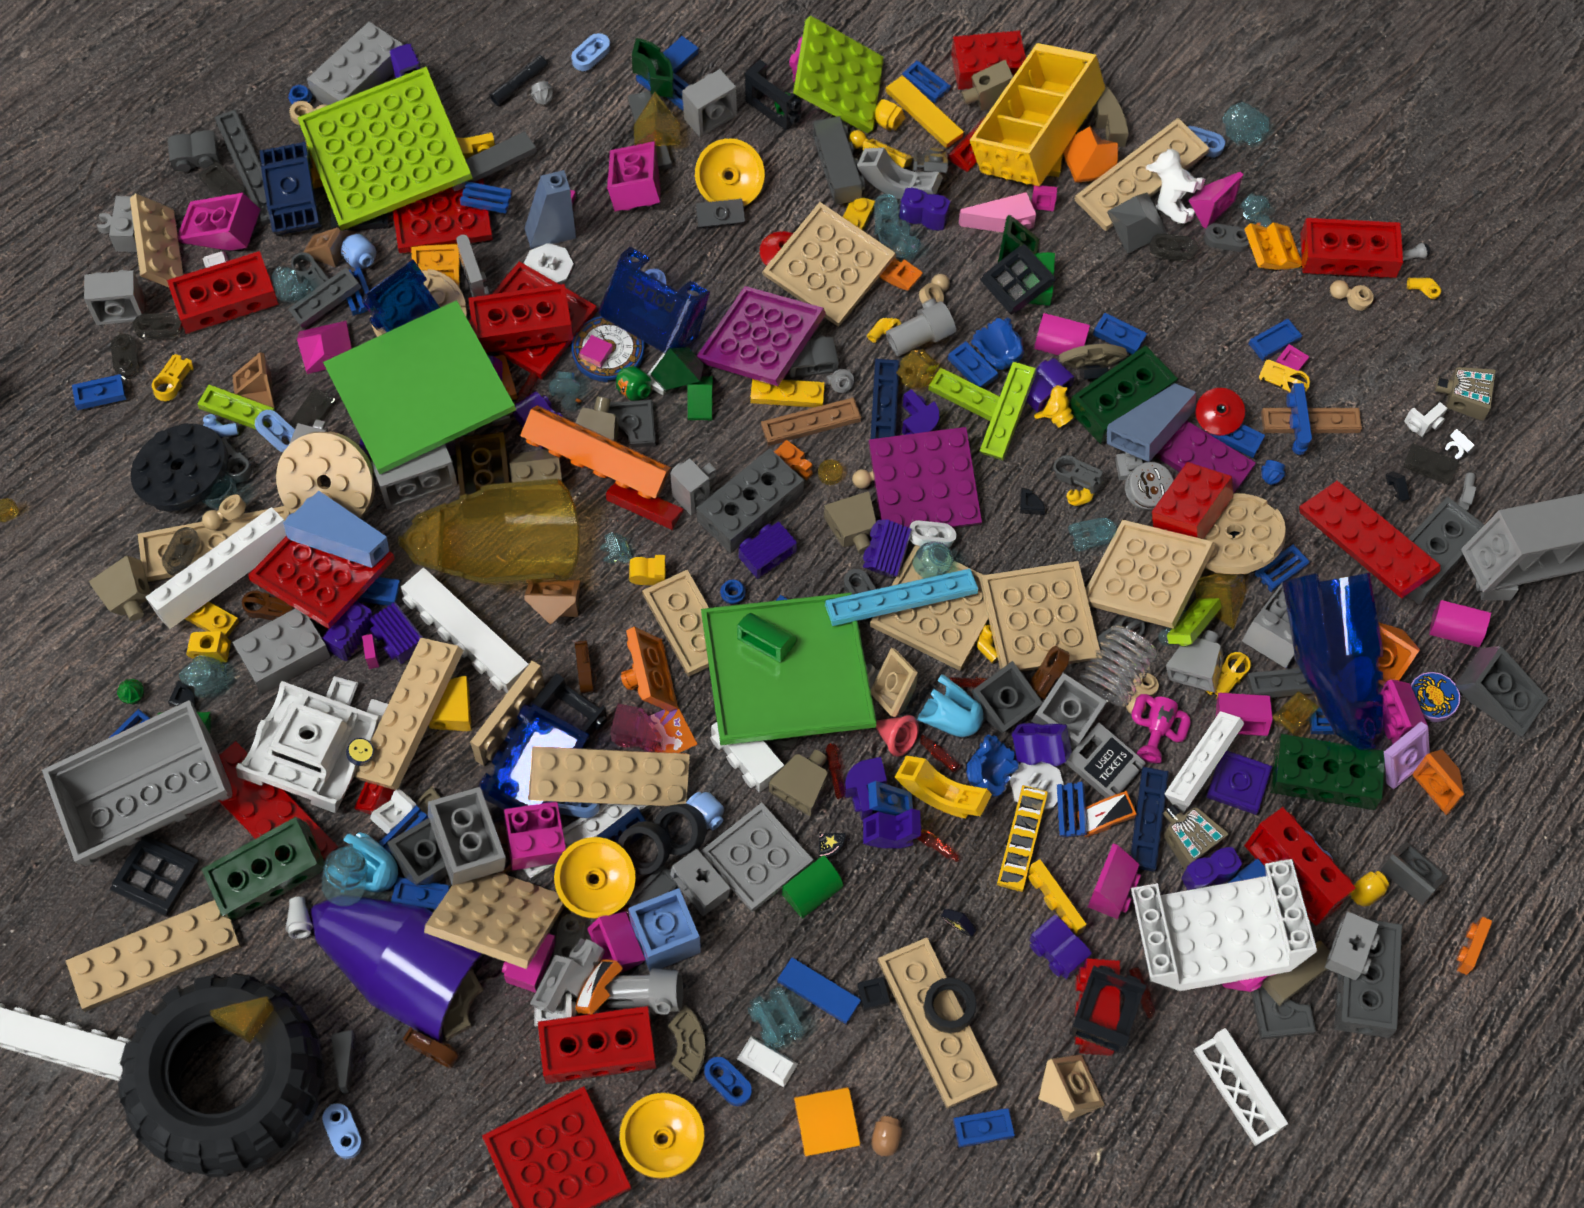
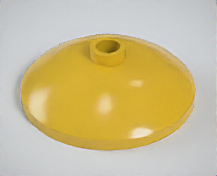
M721 139L711 143L702 151L695 166L697 188L708 202L742 199L744 207L757 197L764 183L765 172L761 157L752 146L738 139ZM726 172H731L733 174V178L731 180H727L725 178L724 174Z
M601 837L584 838L570 845L560 856L554 872L555 889L562 903L573 913L594 919L600 916H609L619 911L632 895L635 885L634 865L628 853L617 843ZM596 875L599 878V882L591 884L589 876Z
M670 1093L648 1095L633 1104L623 1118L620 1128L622 1152L628 1163L645 1176L659 1179L677 1176L688 1170L696 1162L703 1148L704 1127L701 1117L693 1105L680 1096ZM662 1135L668 1138L665 1144H660L657 1141Z

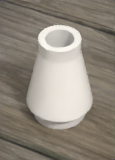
M293 897L289 900L285 930L289 933L290 938L303 939L311 934L313 925L306 907L305 898Z

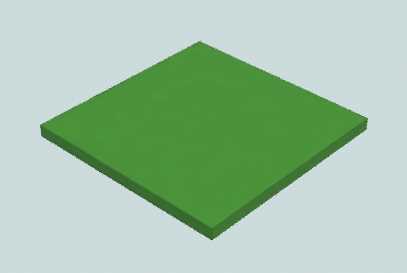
M457 300L323 362L379 474L389 471L516 410L512 399Z
M852 593L701 609L720 745L876 728V718L858 622L853 621L832 626L825 607L826 600L852 595ZM753 613L797 637V642L781 663L737 639V625L747 614Z

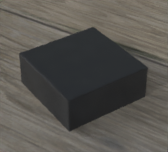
M1105 365L1079 367L1080 377L1083 379L1099 378L1108 372V367Z
M883 977L857 983L863 1012L890 1005Z

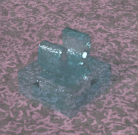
M615 532L605 535L607 543L602 544L600 549L604 552L609 551L610 554L603 558V560L610 564L617 560L624 564L632 559L627 539Z

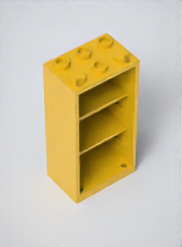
M1036 43L970 139L981 173L1002 177L1006 180L1023 182L1024 184L1036 186L1042 184L1105 90L1097 55Z

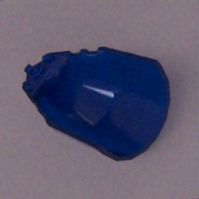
M1370 573L1326 581H1319L1318 574H1311L1283 582L1282 586L1295 661L1335 735L1359 750L1374 749L1376 747L1373 744L1376 734L1381 733L1383 728V695H1378V681L1383 680V672L1378 671V657H1383V646Z

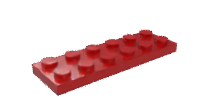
M1339 481L1334 482L1299 506L1301 515L1401 599L1441 571V566L1438 562Z
M236 741L219 755L232 788V797L224 801H218L254 839L297 817L308 823L325 862L340 850L283 789L267 783H263L261 786L237 777L236 767L238 763L241 764L245 760L248 753Z

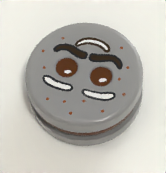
M1145 462L1128 474L1125 481V493L1128 500L1135 507L1142 510H1153L1174 480L1165 466L1156 462Z

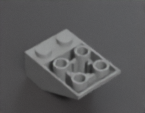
M1282 582L1255 617L1242 642L1286 668L1326 608Z

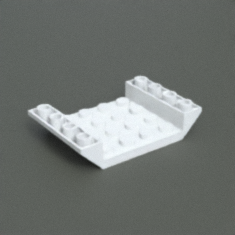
M1292 859L1266 863V876L1165 895H1160L1158 883L1131 888L1150 980L1179 991L1290 972L1316 953L1315 941Z

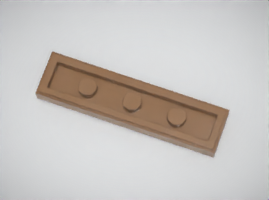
M853 397L761 421V427L767 445L771 446L786 440L790 441L861 422V416Z
M1263 408L1261 411L1263 433H1294V429L1290 428L1291 408ZM1308 408L1311 433H1360L1362 430L1359 408Z

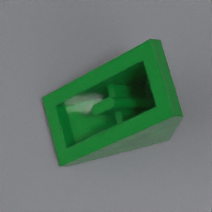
M701 376L700 382L688 384V420L712 421L713 376Z

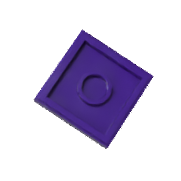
M1226 750L1216 765L1206 798L1257 815L1272 766Z

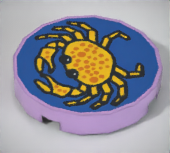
M1428 672L1419 675L1411 683L1412 690L1425 719L1430 720V722H1441L1453 716L1460 704V693L1455 683L1449 677L1441 673Z

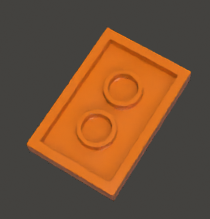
M635 626L626 630L628 637L627 646L632 654L633 665L631 669L621 673L622 683L630 691L638 687V694L645 702L669 712L677 709L678 705L662 639Z

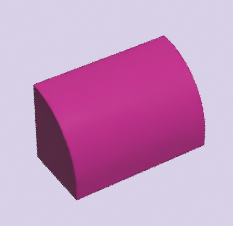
M1043 313L1034 349L1059 355L1070 349L1085 346L1090 325Z
M1440 600L1432 615L1429 635L1480 647L1489 625L1491 613Z
M1218 693L1216 717L1220 711L1240 717L1244 725L1238 734L1268 736L1273 720L1270 696Z
M626 912L600 916L587 928L592 942L605 950L601 961L603 959L616 960L623 968L618 974L626 972L645 961Z

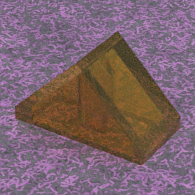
M1298 691L1273 715L1272 719L1287 734L1296 736L1319 707Z
M266 996L210 1010V1013L217 1024L251 1043L273 1011V1004Z

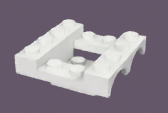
M281 681L275 703L268 716L264 720L261 719L247 757L241 764L238 763L236 767L237 777L261 786L263 783L270 784L310 799L311 804L336 813L358 768L357 765L352 764L347 759V747L356 738H364L371 741L379 725V718L376 715ZM305 730H311L315 733L311 739L300 737L301 732ZM281 753L321 768V773L277 756Z

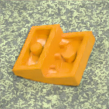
M1273 222L1268 227H1263L1250 223L1244 228L1258 267L1279 270L1302 266V261L1289 226Z
M458 244L411 247V269H414V271H428V269L441 272L451 278L460 288Z
M849 1087L794 1097L805 1156L860 1146Z

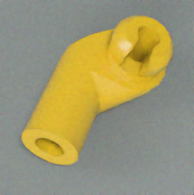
M1408 277L1407 289L1421 290L1431 299H1436L1441 294L1440 286L1431 278Z
M897 318L880 319L869 331L867 338L871 342L876 343L882 334H886V331L902 323Z
M1083 488L1081 491L1077 489L1073 491L1071 489L1067 492L1066 497L1069 504L1079 506L1091 502L1094 493L1091 494L1090 490Z
M985 625L977 639V648L993 664L998 661L996 649L993 647L990 625Z

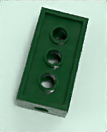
M1145 345L1073 395L1070 403L1071 413L1101 445L1107 440V426L1111 422L1177 383L1178 378Z
M1281 734L1274 748L1270 793L1375 810L1382 800L1385 764L1384 751Z
M294 817L201 870L222 917L235 921L327 870L328 867L308 823Z

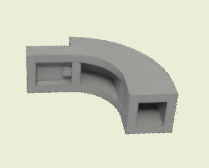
M865 148L857 164L859 171L870 184L883 193L900 200L906 188H917L923 190L928 195L936 194L943 179L940 172H913L900 167L890 158L885 148Z

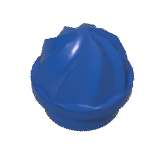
M1266 460L1265 466L1261 468L1262 479L1269 485L1279 483L1285 477V465L1277 461Z

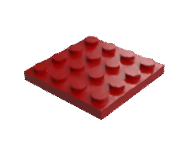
M482 178L474 183L484 185V180ZM450 187L393 210L398 251L399 253L411 252V247L457 244L456 239L460 235H467L470 243L493 240L488 210L461 205L460 199L463 197L462 192L465 187L456 192ZM468 197V198H472V199L482 200V199H479V198Z
M519 261L492 294L560 284ZM565 288L574 338L582 326L595 315L597 306ZM573 340L495 352L499 355H504L509 361L542 380Z
M285 536L248 576L251 582L330 629L395 559L394 554L389 551L371 568L292 541Z
M584 1086L482 1135L513 1208H594L631 1190L628 1179Z

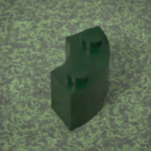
M636 38L631 56L633 73L641 75L648 81L651 95L673 98V69L669 58H666L657 45L647 40Z

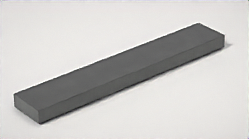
M236 109L214 117L251 201L260 208L258 217L262 226L270 224L261 164Z

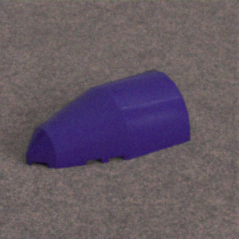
M341 894L314 905L311 915L317 944L361 992L365 999L377 1009L441 1043L443 1040L442 1025L450 1003L461 982L483 953L424 933L425 925L433 914L432 911L424 907L348 894Z

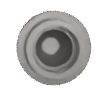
M548 81L538 82L531 87V96L538 104L546 105L553 99L552 94L554 90Z

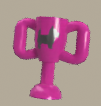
M1140 694L1136 698L1131 713L1132 719L1138 725L1149 727L1151 733L1148 745L1139 748L1137 755L1146 762L1161 763L1162 754L1157 749L1161 736L1165 735L1174 742H1183L1186 739L1191 724L1190 717L1186 712L1178 710V704L1172 699L1166 697L1153 698L1148 694ZM1145 703H1148L1151 707L1148 719L1142 718ZM1175 718H1180V725L1177 734H1175L1170 727Z

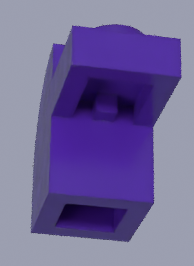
M912 389L904 393L903 407L911 416L903 421L902 434L937 431L939 421L937 404L932 402L926 405L923 397L916 395Z
M881 757L858 762L849 770L846 776L845 798L852 797L854 811L860 813L861 820L871 816L873 811L869 806L868 784L874 781L887 784Z
M909 809L897 816L877 812L864 818L863 844L877 848H905L912 846L913 839L921 836L920 810Z

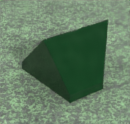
M1011 215L1006 217L998 263L1024 244L1033 254H1037L1040 239ZM1019 259L1011 267L1020 265L1023 262Z
M689 347L669 348L651 372V376L667 392L672 388L700 382L704 364Z

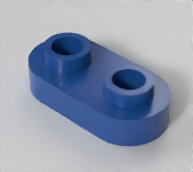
M714 1057L706 1063L704 1074L707 1082L729 1104L742 1106L750 1100L752 1089L749 1081L727 1059ZM716 1069H721L724 1073L721 1077H715L713 1072ZM736 1088L743 1091V1094L739 1097L734 1096L732 1093Z

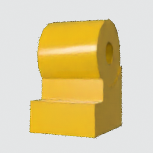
M655 555V558L635 557L630 559L629 581L631 583L653 586L666 580L665 555Z
M221 631L193 632L189 638L186 655L195 660L215 659L217 662H227L231 641Z

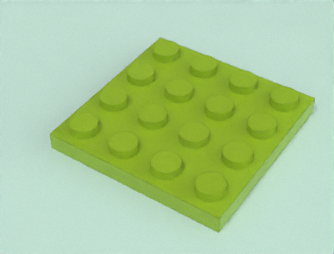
M809 16L805 20L793 94L836 117L840 116L841 120L868 134L873 130L884 57L813 16Z

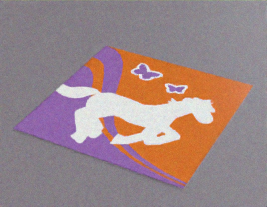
M679 707L670 712L667 710L659 711L632 723L646 752L680 753L698 745Z

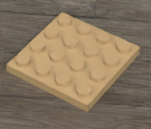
M819 202L763 270V275L800 301L823 307L826 312L825 318L839 327L895 258V252Z
M1122 520L1086 588L1089 606L1174 629L1215 549L1213 541Z
M915 545L892 586L970 568L925 546ZM971 569L978 586V594L875 616L870 622V627L961 671L983 627L989 620L980 583V577L983 574Z
M1078 561L988 574L980 577L1000 669L1011 661L1015 663L1020 672L1038 669L1048 651L1054 646L1069 652L1070 659L1068 664L1101 658Z
M493 873L451 886L427 921L424 933L527 969L565 905L555 891L536 886L504 873Z

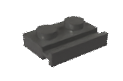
M930 148L929 151L924 150V154L914 150L913 170H917V167H923L924 171L947 173V152H943L941 148Z

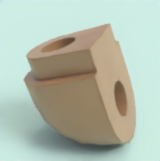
M881 1116L879 1122L875 1123L871 1145L878 1155L888 1157L897 1151L903 1131L900 1120L889 1116Z

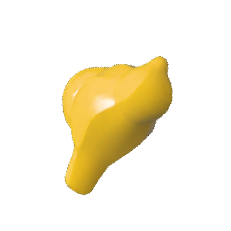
M1061 385L1055 386L1051 391L1045 408L1034 414V418H1051L1052 423L1056 424L1058 428L1068 423L1074 417L1071 413L1072 410L1068 407L1069 399L1066 396L1068 388Z

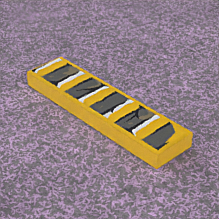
M1022 785L997 886L1023 892L1047 791Z

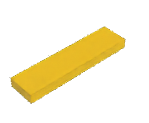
M903 75L886 86L885 92L946 149L963 137L964 131Z

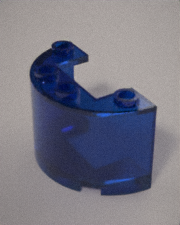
M414 259L407 262L363 296L362 303L371 314L369 321L376 330L380 329L383 334L440 308L424 285L427 278Z

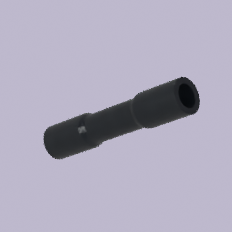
M542 55L537 56L522 71L489 95L491 101L499 106L515 90L548 66L547 60Z

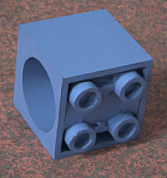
M679 888L628 908L631 926L649 971L652 968H664L701 953L699 934Z

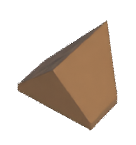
M334 228L313 235L303 252L310 254L314 260L336 267L342 257L341 246L344 239L350 235H355L357 231H341L339 228Z
M260 352L232 375L234 394L275 409L271 371L265 354Z

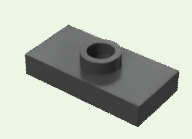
M742 199L696 203L698 228L745 223Z

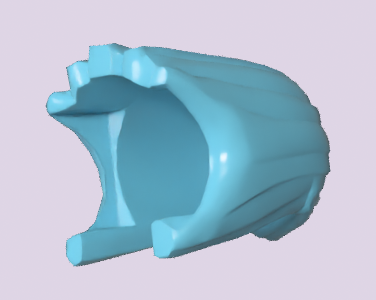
M941 674L938 682L946 686L945 695L933 689L931 696L934 699L930 698L927 700L917 720L956 737H967L975 734L983 722L981 704L952 680Z
M359 832L356 836L352 834L345 836L344 841L351 844L352 847L339 867L331 864L328 868L338 879L353 887L369 892H383L390 889L396 883L398 877V866L392 855L372 837L362 832Z

